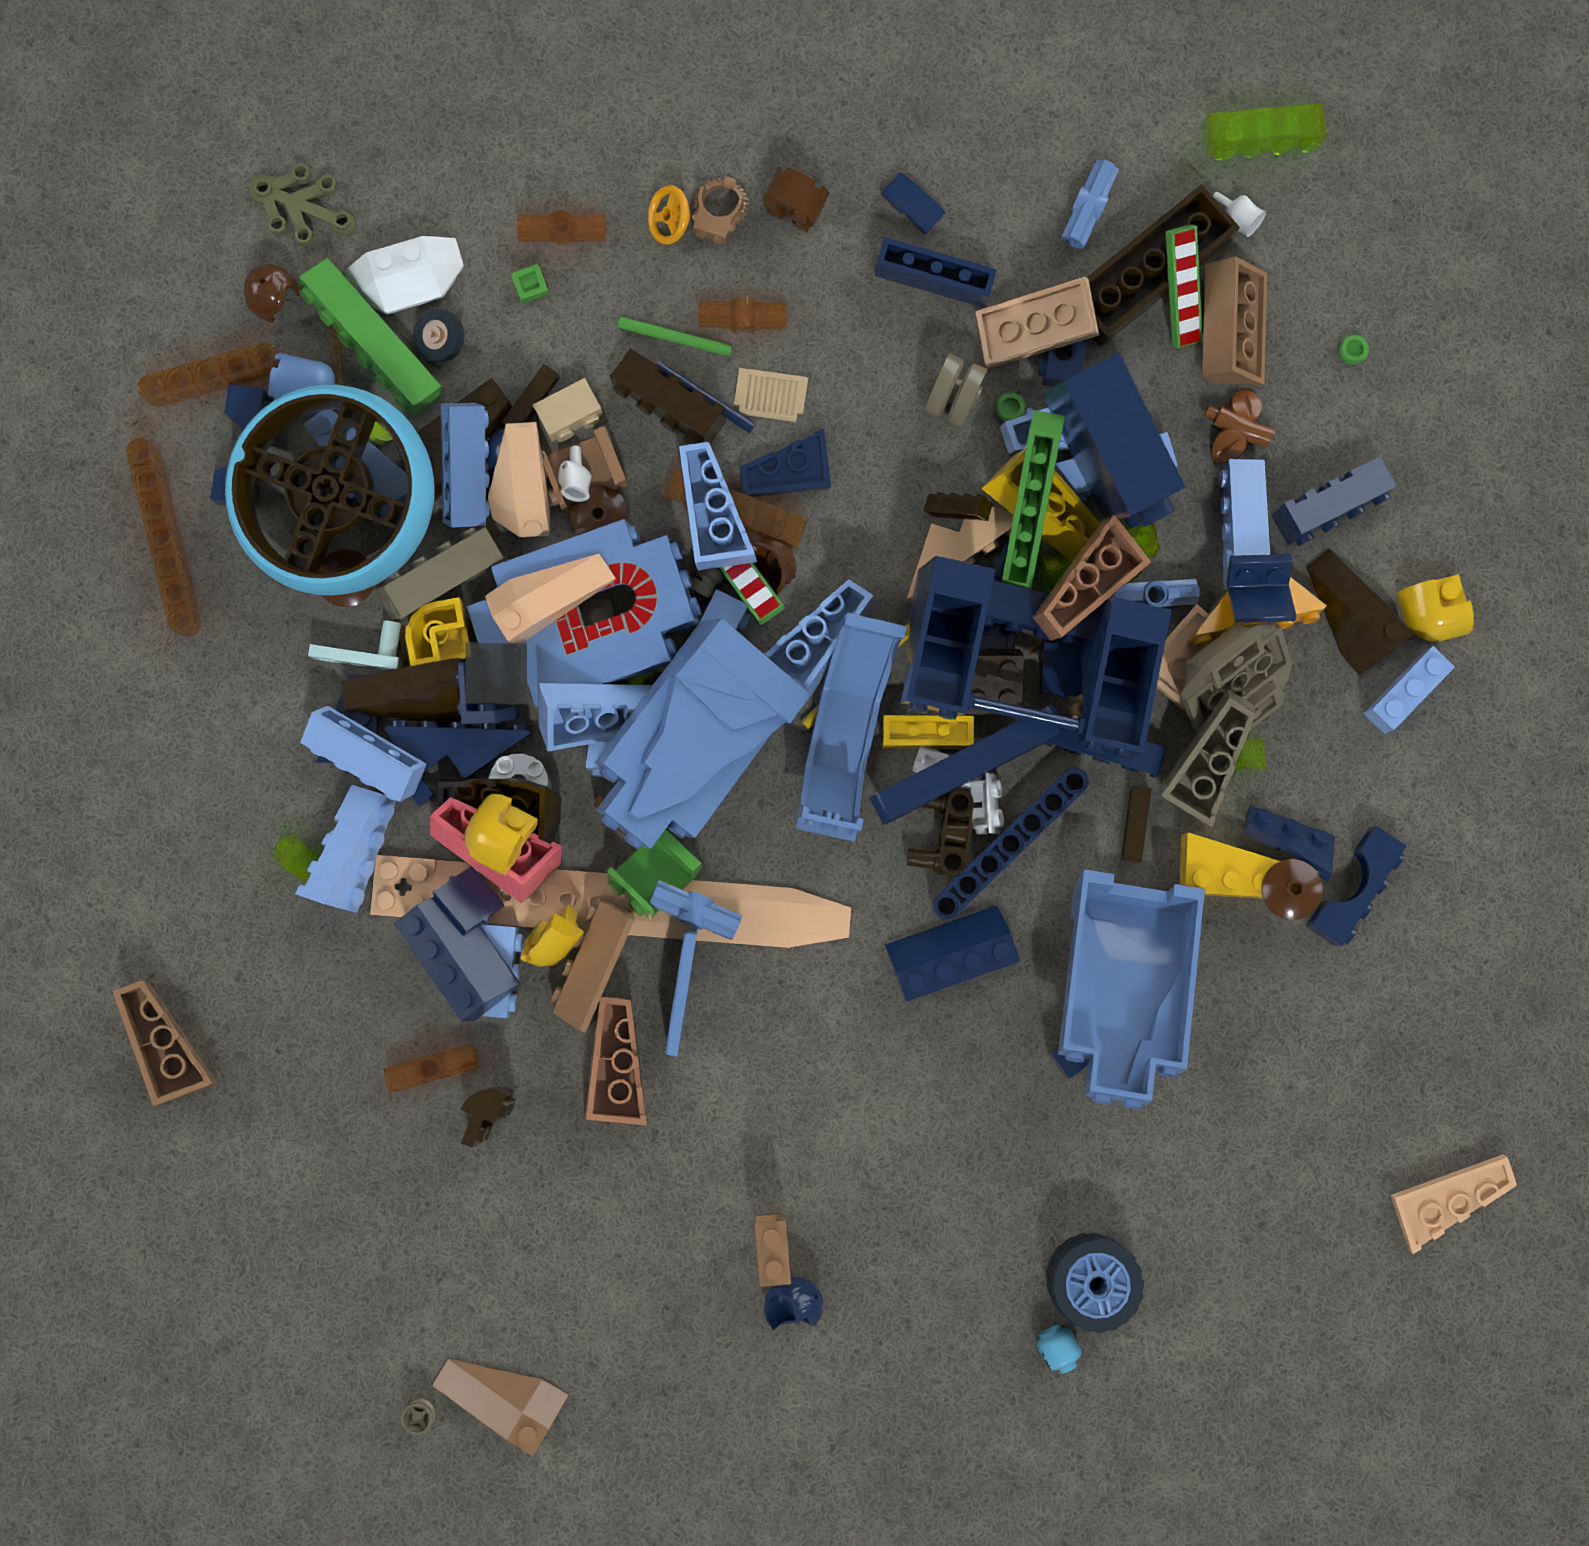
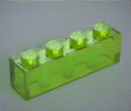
M1323 102L1208 113L1203 123L1207 157L1215 156L1217 160L1229 159L1234 154L1256 157L1265 151H1273V154L1281 155L1289 152L1290 149L1301 148L1303 152H1310L1318 149L1327 137Z

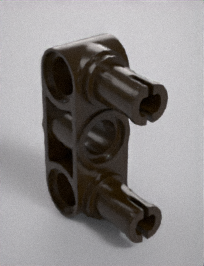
M953 790L921 807L940 810V813H944L940 827L942 831L939 836L940 848L935 849V851L909 848L906 866L933 869V872L947 876H956L965 869L972 836L974 806L973 797L967 790ZM962 796L966 800L967 807L964 811H957L952 807L951 800L953 797ZM952 854L959 858L960 866L956 871L948 870L944 865V859L947 855Z

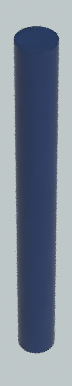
M661 361L656 363L664 371L663 376L667 377L668 374H673L682 380L689 392L697 389L706 395V399L712 406H714L716 401L725 406L726 419L749 434L756 425L754 422Z

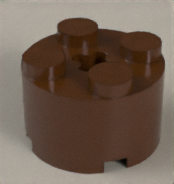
M778 166L762 201L764 206L768 208L767 213L780 220L787 216L794 220L793 226L808 232L810 227H814L830 193L824 186L821 191L814 187L816 180L788 167L783 172L781 166Z

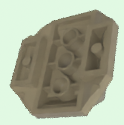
M1236 623L1185 663L1184 689L1180 693V697L1193 730L1198 733L1228 689L1254 705L1256 715L1250 730L1283 705L1285 697L1283 689L1289 679L1292 660L1282 628L1277 623Z

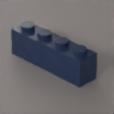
M884 237L876 263L875 276L986 308L997 269Z

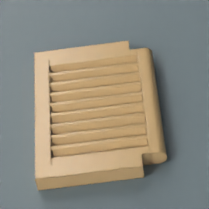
M739 368L734 405H739V413L742 415L796 422L797 414H803L808 377Z

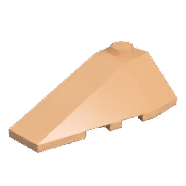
M536 422L509 423L505 425L497 464L494 468L493 479L488 492L492 519L519 537L550 536V504Z
M596 554L509 579L485 597L491 615L507 641L519 646L616 580L601 554Z

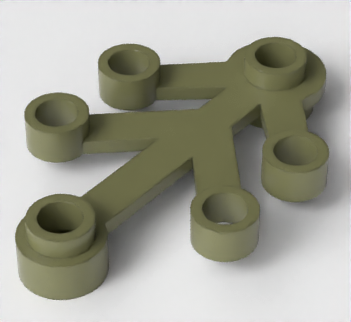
M305 164L295 165L291 173L273 179L267 175H260L250 183L249 193L255 202L264 205L269 217L268 227L274 235L281 236L288 229L286 221L279 215L275 201L286 205L296 230L294 234L295 239L301 246H310L314 241V235L307 227L302 212L332 224L335 232L341 236L352 234L356 228V221L350 212L338 211L335 213L309 202V200L324 194L332 195L337 191L338 184L331 175H323L317 184L291 194L282 190L296 183L306 184L311 180V172ZM306 171L304 177H297L298 172ZM326 182H333L330 188L323 187ZM261 186H268L265 192H259ZM341 218H347V223L344 225H339L338 221ZM276 222H282L281 228H273ZM302 233H309V237L306 240H300Z

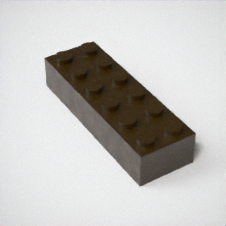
M1203 184L1087 277L1099 336L1093 338L1101 347L1169 292L1166 231L1191 224L1197 226L1199 267L1234 239L1240 229L1239 225Z

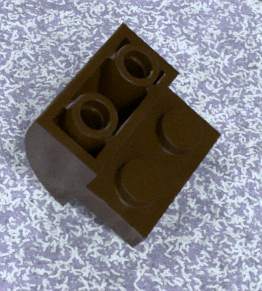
M500 1086L490 1087L474 1093L464 1102L460 1110L472 1115L461 1144L473 1148L483 1143L484 1140H488L494 1123L506 1118L507 1115L510 1116L516 1101L515 1098L511 1097L514 1090Z

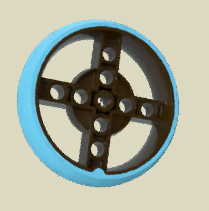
M317 385L298 389L283 395L263 408L248 423L239 436L229 459L225 479V497L229 521L239 544L249 558L261 570L279 583L292 589L315 595H342L362 591L375 586L398 571L409 560L421 543L428 528L434 504L435 487L431 461L420 436L412 424L400 411L382 398L364 390L341 385ZM323 410H340L327 446L312 448L300 455L295 461L267 452L277 436L295 421ZM375 422L392 436L401 451L408 478L406 504L376 493L371 472L366 463L361 459ZM355 427V437L347 441L346 434L348 430ZM344 455L346 459L345 464L337 469L336 460ZM279 463L280 470L278 474L271 476L272 466ZM306 473L307 482L299 487L298 478ZM256 477L285 488L287 505L298 521L285 558L279 555L270 545L259 525L254 498ZM327 486L334 488L332 494L325 492ZM357 494H361L363 498L362 503L354 508L352 504L353 498ZM389 504L390 513L385 518H381V507ZM319 512H323L324 520L320 525L316 526L315 516ZM365 519L395 530L388 542L365 562L341 571L319 572L332 535L348 532L360 525ZM312 539L313 549L306 554L304 552V545L308 540Z

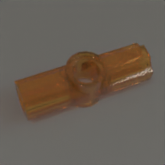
M557 210L551 214H518V241L556 242L561 245L579 241H606L605 214H570L564 210ZM560 224H567L569 226L564 232H557L555 230Z
M736 297L730 301H699V328L730 329L732 332L749 330V333L754 332L756 329L786 330L787 302H756L755 299L749 297Z
M469 1043L384 1068V1078L390 1093H395L480 1068L479 1058L474 1044ZM430 1059L437 1062L439 1066V1071L434 1077L429 1076L425 1071V1065Z

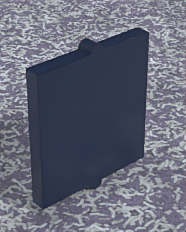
M1042 643L1040 694L1058 695L1065 699L1068 696L1078 697L1083 693L1081 645Z
M472 866L455 877L450 876L448 882L432 892L433 896L465 934L480 923H487L489 917L505 906Z

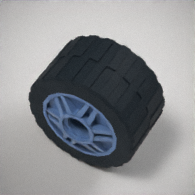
M1093 1232L1092 1234L1081 1233L1075 1237H1070L1055 1249V1253L1050 1257L1049 1266L1046 1270V1287L1051 1296L1052 1303L1064 1318L1075 1327L1078 1326L1084 1331H1095L1097 1333L1116 1330L1119 1326L1125 1325L1130 1321L1129 1319L1138 1311L1139 1304L1142 1302L1144 1295L1142 1270L1131 1252L1113 1238ZM1100 1276L1099 1284L1090 1288V1281L1094 1277Z

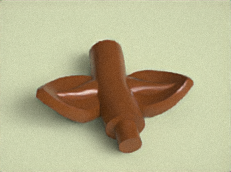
M1244 388L1237 391L1230 400L1229 409L1222 405L1219 409L1208 405L1204 412V416L1213 419V425L1222 429L1216 434L1212 445V460L1214 463L1221 464L1228 462L1229 459L1239 458L1244 453L1247 442L1266 448L1274 435L1275 429L1255 422L1262 412V403L1259 397L1249 389Z

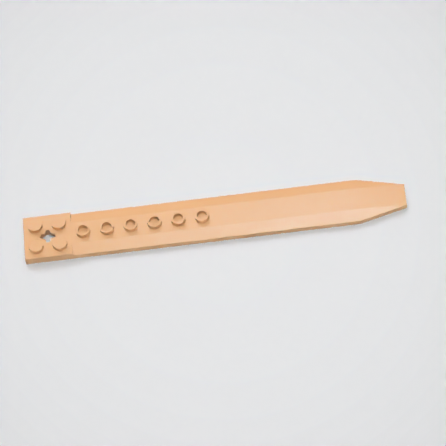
M377 855L370 915L402 917L417 904L434 897L432 892L448 882L450 876H457L471 867V865L467 862ZM475 869L505 905L504 908L489 917L487 923L482 922L481 924L535 928L541 919L547 922L554 912L560 915L569 904L578 910L576 918L578 928L586 932L590 921L586 920L592 903L598 905L601 898L633 911L628 905L631 901L624 894L618 896L607 883L610 880L607 873L556 869L521 904ZM402 879H407V884L412 885L411 891H406L405 896H400V891L396 890V884H400ZM692 880L683 889L685 892L693 891L707 896L713 900L714 904L742 915L741 922L732 940L706 929H697L696 941L790 948L849 938L851 907L794 888ZM661 910L651 920L644 914L639 917L634 912V922L628 935L684 939L685 929L692 927L679 922L677 917Z

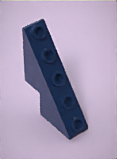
M391 720L390 726L384 728L397 747L427 764L423 773L449 756L465 779L471 777L532 734L529 731V725L511 724V730L499 729V724L481 723V729H469V723L462 724V722H451V728H439V722L421 721V727H409V721Z

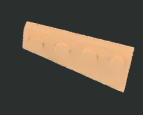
M1500 1155L1392 1194L1391 1198L1409 1251L1415 1254L1422 1249L1421 1246L1431 1239L1436 1240L1445 1234L1444 1230L1456 1222H1463L1470 1217L1469 1214L1481 1206H1487L1517 1186L1508 1157Z

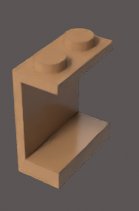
M605 426L594 430L596 437L573 445L581 448L582 466L591 473L592 478L589 487L602 485L617 491L628 486ZM570 447L546 455L545 451L542 450L541 453L544 454L545 478L549 477L552 488L547 489L554 506L559 504L562 511L568 510L572 500L565 498L561 494V486L557 479L561 463L563 461H570Z
M786 1213L755 1215L760 1287L791 1284Z

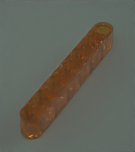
M135 438L128 443L126 455L167 624L177 634L184 637H192L199 632L201 620L159 450L147 439ZM144 449H149L148 456L143 460H139L140 452ZM155 476V484L146 488V481L150 477ZM158 504H162L163 509L161 513L153 516V508ZM165 532H169L168 541L159 544L160 536ZM171 560H176L175 569L171 572H166L167 563ZM178 588H182V597L173 601V592ZM185 616H189V625L184 629H180V620Z

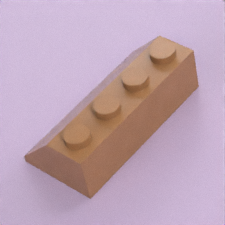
M1236 256L1205 264L1203 280L1205 299L1203 305L1202 377L1215 383L1264 385L1267 272Z
M603 898L600 899L598 905L592 903L586 920L590 921L588 929L574 945V948L578 949L575 959L568 958L562 972V975L566 976L562 988L556 986L550 1003L555 1004L553 1014L586 1033L634 922V911Z

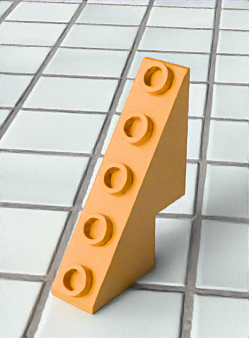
M1290 577L1289 587L1296 611V620L1275 622L1282 629L1291 627L1295 622L1302 621L1303 624H1310L1320 619L1319 613L1327 606ZM1228 590L1186 642L1187 645L1195 644V647L1208 645L1236 624ZM1252 622L1247 624H1265L1268 622Z

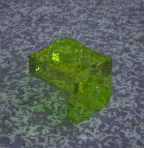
M292 832L288 837H282L274 847L273 857L277 863L306 883L311 875L307 870L312 860L318 862L320 855L300 841Z

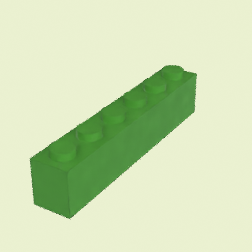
M328 258L299 277L301 288L299 293L308 305L313 304L317 308L319 317L327 326L332 325L338 332L337 336L346 348L351 347L355 351L359 363L365 369L370 368L376 375L375 379L379 386L385 391L388 389L393 394L395 403L403 412L408 411L415 418L441 398V385Z
M1034 410L1002 583L1027 589L1032 587L1065 418L1064 415Z

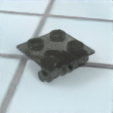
M466 643V703L527 704V644Z

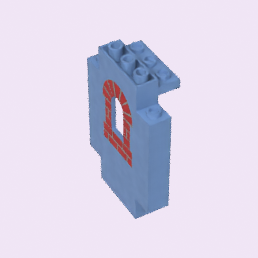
M623 519L492 566V572L497 587L512 578L601 554L616 580L600 591L626 584L632 587L636 593L635 605L626 613L585 627L579 606H576L519 646L507 641L491 615L487 600L467 606L493 691L503 693L528 684L535 707L539 708V683L615 685L667 667L674 658L673 655L677 654L673 639L671 637L667 638V635L675 632L681 634L693 632V626L700 623L698 615H701V609L696 597L691 598L688 587L692 586L690 575L687 569L682 570L679 559L683 558L679 543L677 541L673 542L666 535L637 546V543L641 542L636 526H631L630 523Z

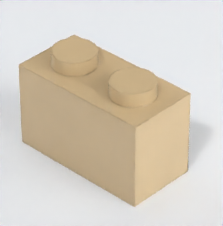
M585 378L533 404L535 412L551 442L558 440V442L566 441L574 435V430L582 426L585 429L591 428L599 423V417L603 416L602 409Z

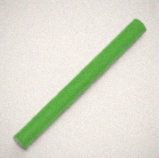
M620 317L618 322V328L729 357L733 345L624 317Z

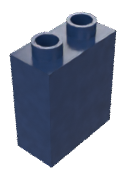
M1120 352L1042 393L1050 412L1065 416L1062 436L1103 519L1115 515L1117 519L1123 518L1128 529H1132L1139 525L1142 527L1147 526L1175 511L1169 496L1186 487Z

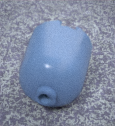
M277 353L275 360L280 362L278 368H271L268 396L274 397V400L298 389L317 385H336L335 375L332 369L325 363ZM315 412V413H312V414L307 415V416H304V417H310V418H312L313 416H315V415L318 414L319 412Z

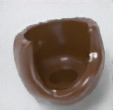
M274 264L260 265L251 270L245 279V302L252 313L265 321L273 323L275 318L272 316L282 308L286 298V290L291 288L297 296H300V289L293 276L283 267Z

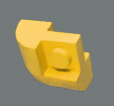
M1459 574L1438 580H1429L1396 592L1407 627L1421 639L1429 642H1439L1470 634L1473 630V607L1471 600L1466 601Z
M459 597L425 604L411 616L406 626L405 634L411 666L459 657L460 661L473 658L468 633V621L463 603Z
M491 794L485 798L471 817L465 830V844L470 851V856L479 863L505 876L520 856L521 847L536 828L538 819L512 806L511 798L500 794Z
M568 904L560 915L554 912L547 922L541 919L525 939L521 960L537 967L552 966L562 960L584 934V931L578 928L576 923L578 910Z

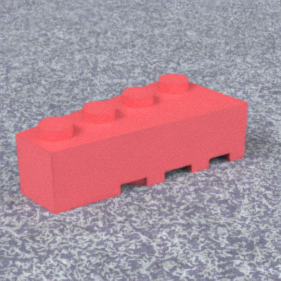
M450 797L430 816V835L521 904L561 865L562 846L555 842L549 844L540 840L539 836L531 833L523 844L520 856L505 876L479 863L470 856V851L465 844V830L477 809Z

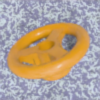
M666 185L661 187L650 201L648 226L657 242L664 245L673 244L683 236L690 220L688 201L683 191L676 186ZM670 194L667 205L661 212H657L662 198ZM663 222L667 224L671 235L664 236L661 234L657 223Z

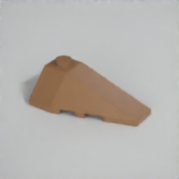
M449 1358L432 1385L505 1440L534 1456L568 1397L567 1393L541 1378L515 1374L514 1372L492 1369Z

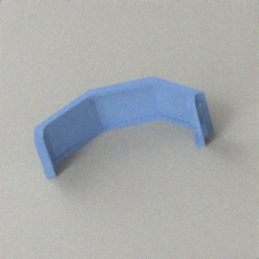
M851 613L844 614L823 683L809 744L796 829L855 842L857 831H861L864 820L860 818L863 781L880 703L900 641L905 638L907 626Z

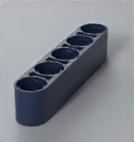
M1066 729L1067 732L1043 744L1050 747L1053 745L1065 748L1064 751L1080 756L1081 753L1093 756V760L1103 763H1117L1121 765V768L1133 772H1138V770L1150 773V777L1155 778L1159 775L1166 751L1165 747L1146 741L1144 754L1133 755V759L1114 756L1115 751L1104 749L1103 753L1093 752L1085 749L1086 744L1077 743L1078 734H1075L1074 730Z

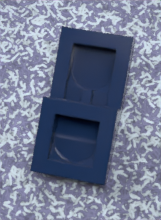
M899 172L880 193L900 214L904 213L923 234L928 233L946 213L922 188L902 172Z

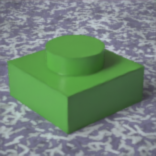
M538 264L511 273L522 304L549 294Z

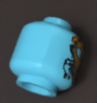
M1057 1324L1039 1334L1040 1339L1037 1342L1036 1348L1047 1369L1051 1371L1060 1370L1061 1374H1064L1077 1367L1076 1361L1080 1358L1082 1350L1070 1328H1062L1061 1324Z

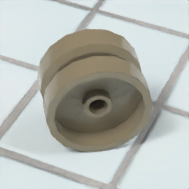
M949 353L933 387L924 413L938 419L943 415L948 403H950L952 407L948 414V423L962 429L969 413L973 412L983 390L981 386L988 369L974 363L968 368L963 379L960 375L965 365L964 358Z

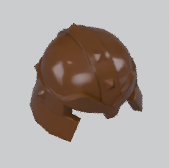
M770 538L755 541V545L752 548L757 562L753 564L774 593L778 595L784 586L791 584V580L796 578L795 557L784 543Z

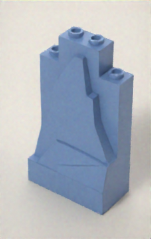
M722 618L701 621L595 761V764L601 768L599 773L612 783L617 781L596 809L603 816L601 821L614 831L617 828L626 834L624 840L636 849H639L640 846L651 849L669 824L668 829L678 837L695 838L770 735L782 724L791 723L811 694Z
M1084 869L1074 884L1070 919H1074L1058 1054L1066 1055V1060L1072 1062H1084L1085 1059H1088L1084 1096L1093 1097V1102L1111 1104V1100L1124 1102L1123 1106L1126 1108L1142 1109V1105L1146 1106L1152 1102L1155 1070L1158 1071L1160 1076L1177 1077V1074H1181L1187 1069L1205 889L1174 884L1169 891H1161L1113 883L1114 874Z

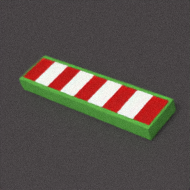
M1192 224L1166 231L1172 346L1175 348L1202 342L1197 226Z
M753 563L719 568L760 625L785 609L783 603Z

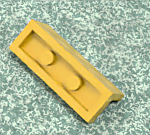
M883 716L882 749H919L920 746L933 749H965L974 744V716H957L956 720L938 716Z

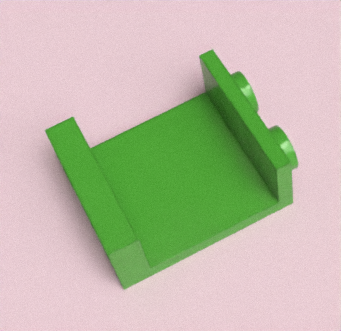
M665 829L651 849L640 847L616 871L611 867L607 871L608 879L610 880L607 884L618 896L624 894L631 901L628 905L639 917L644 914L651 920L660 911L649 905L658 881L683 890L701 873V862Z

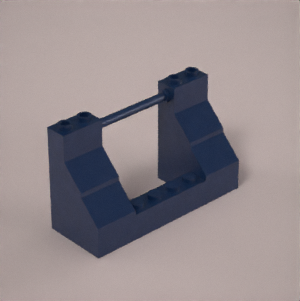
M935 556L918 569L910 607L908 670L901 700L902 704L909 705L908 710L927 713V709L938 711V717L956 720L957 716L965 715L967 710L975 708L1074 730L1075 734H1078L1077 743L1086 744L1085 749L1089 751L1103 753L1104 749L1115 751L1114 756L1125 759H1133V755L1144 754L1172 610L1112 597L1104 601L1063 637H1060L1062 638L1061 642L1068 645L1079 646V642H1081L1080 651L1083 674L1081 681L1084 708L1082 717L1079 716L1076 719L975 696L974 692H971L984 625L994 626V623L1005 625V630L1022 633L1024 629L1033 631L1034 637L1049 639L1033 619V615L1049 595L1048 593L993 581L996 569Z

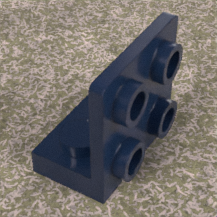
M1291 554L1230 556L1226 585L1236 623L1296 620V611L1289 587L1293 564Z
M484 660L458 663L456 671V682L460 690L458 713L461 716L462 724L497 723L519 718L518 706H508L507 701H490L489 675Z

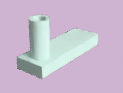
M383 621L378 654L310 644L308 656L316 660L388 671L400 669L403 666V660L396 657L401 623Z

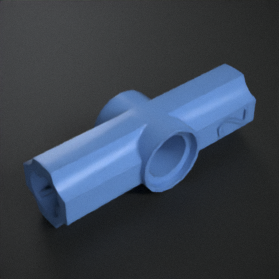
M1096 160L1085 187L1082 186L1071 210L1073 213L1061 237V240L1066 244L1078 249H1083L1086 245L1095 222L1098 223L1109 199L1107 196L1118 174L1119 169L1114 163L1107 160Z
M1196 579L1126 583L1108 599L1117 597L1151 606L1166 607L1196 605L1200 593ZM1151 587H1154L1157 591V598L1154 602L1150 601L1148 597V591Z
M658 881L649 902L651 907L677 917L679 922L699 930L706 929L730 940L734 938L742 915L714 904L713 900L707 896L693 891L685 892L662 881Z

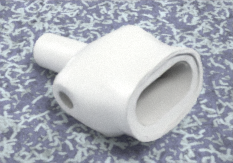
M1215 192L1213 195L1239 225L1240 229L1238 232H1241L1246 237L1251 236L1265 218L1266 211L1255 206L1245 195H1241L1233 201L1219 192Z
M579 446L570 447V461H563L561 463L557 481L561 486V494L565 498L575 502H583L590 497L589 485L592 476L582 466L581 448Z

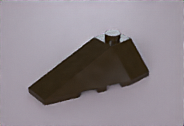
M1330 549L1306 566L1318 599L1327 605L1324 608V612L1337 642L1338 650L1358 675H1361L1413 635L1399 616Z
M460 657L342 680L340 685L345 711L400 718L409 721L439 722V725L460 722L461 716L458 713L460 690L456 682L458 663H461Z
M521 778L441 779L438 781V807L451 797L478 809L487 796L500 794L511 798L512 806L538 819L537 826L532 833L538 835L539 839L544 840L560 824L561 797L547 786Z

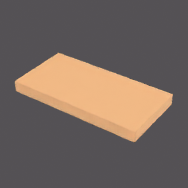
M1086 277L975 311L985 366L987 368L997 367L1099 336L1089 280Z

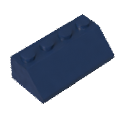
M435 897L417 904L394 923L460 1021H476L521 985L480 924L465 934Z
M997 905L885 944L905 1002L1021 961L1012 935Z

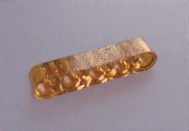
M267 342L254 344L147 374L138 381L137 391L151 406H166L226 389L229 384L241 385L269 377L271 368H278L280 361L275 360V355L279 352L272 344ZM274 355L273 360L269 364H262L265 356ZM242 362L245 363V367L242 371L234 372V368L237 364ZM210 371H217L216 376L212 380H206V375ZM188 378L187 385L183 388H178L179 381ZM153 387H160L156 395L149 396L150 390Z
M674 469L663 497L670 502L671 500L682 503L681 506L688 508L683 471ZM728 488L745 531L753 533V531L763 534V538L781 541L791 545V549H797L808 522L806 519Z

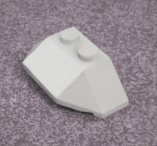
M421 236L366 252L344 272L346 279L373 309L387 315L443 298L464 265L456 238Z

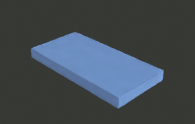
M692 928L685 929L665 1051L670 1056H677L697 936V929Z

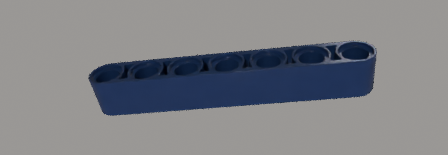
M1053 704L1040 710L1058 714ZM1022 719L878 792L869 799L882 824L886 825L1067 732V730Z
M1071 768L1063 773L934 898L931 905L933 914L939 919L948 920L963 910L1087 789L1089 779L1086 772L1079 768ZM1068 775H1075L1079 778L1081 784L1078 790H1071L1067 786L1066 779ZM1052 795L1059 800V808L1056 811L1049 810L1046 807L1045 798ZM1026 816H1033L1037 819L1038 828L1036 831H1028L1024 827L1023 822ZM1011 836L1016 840L1017 849L1014 852L1004 850L1002 846L1004 837ZM984 857L994 859L996 863L994 872L986 873L983 871L981 860ZM964 877L972 879L975 884L974 891L971 894L963 893L960 890L959 883ZM942 898H948L953 903V911L949 915L942 914L938 910V902Z

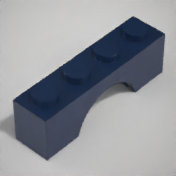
M229 384L224 413L232 421L236 422L243 432L248 423L273 400L270 399V396H268L264 389ZM228 466L217 469L214 472L210 499L221 506H226L225 479ZM255 483L254 498L255 502H257L260 495V487Z
M1378 826L1370 827L1353 852L1362 870V879L1358 890L1352 897L1343 902L1321 901L1306 927L1334 946H1343L1344 943H1350L1357 932V929L1354 927L1360 918L1363 920L1370 913L1373 907L1370 902L1376 893L1378 895L1381 894L1388 885L1389 880L1387 876L1392 869L1396 870L1403 862L1405 855L1402 853L1407 846Z

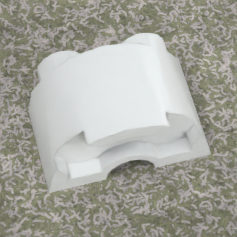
M511 754L500 757L488 778H521L547 786L552 790L551 782L542 763L534 757L525 754Z

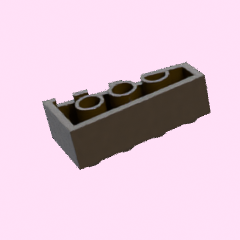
M630 348L610 375L611 383L614 385L613 391L624 399L630 396L636 400V406L649 416L652 412L661 418L660 423L671 432H674L676 429L685 435L683 439L689 445L704 442L711 444L726 423L725 406L717 401L712 406L706 399V395L697 389L689 392L681 379L673 374H668L667 377L663 376L664 371L660 366Z
M490 378L457 402L477 403L485 406L489 418L488 427L485 428V440L490 438L502 424V420L512 408L510 401L493 378ZM441 415L417 431L431 461L435 487L434 498L436 501L442 495Z

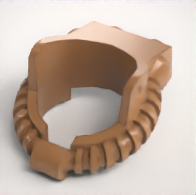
M725 176L723 180L721 178H718V180L712 179L711 182L704 183L699 188V191L696 192L693 203L696 211L692 214V219L695 221L693 225L695 236L701 239L705 237L712 239L714 243L719 245L727 243L728 234L735 230V224H739L740 220L742 221L746 217V212L749 210L748 195L742 186L737 185V179ZM722 187L733 190L739 201L735 210L729 215L722 217L713 216L705 209L704 201L710 192L722 189Z

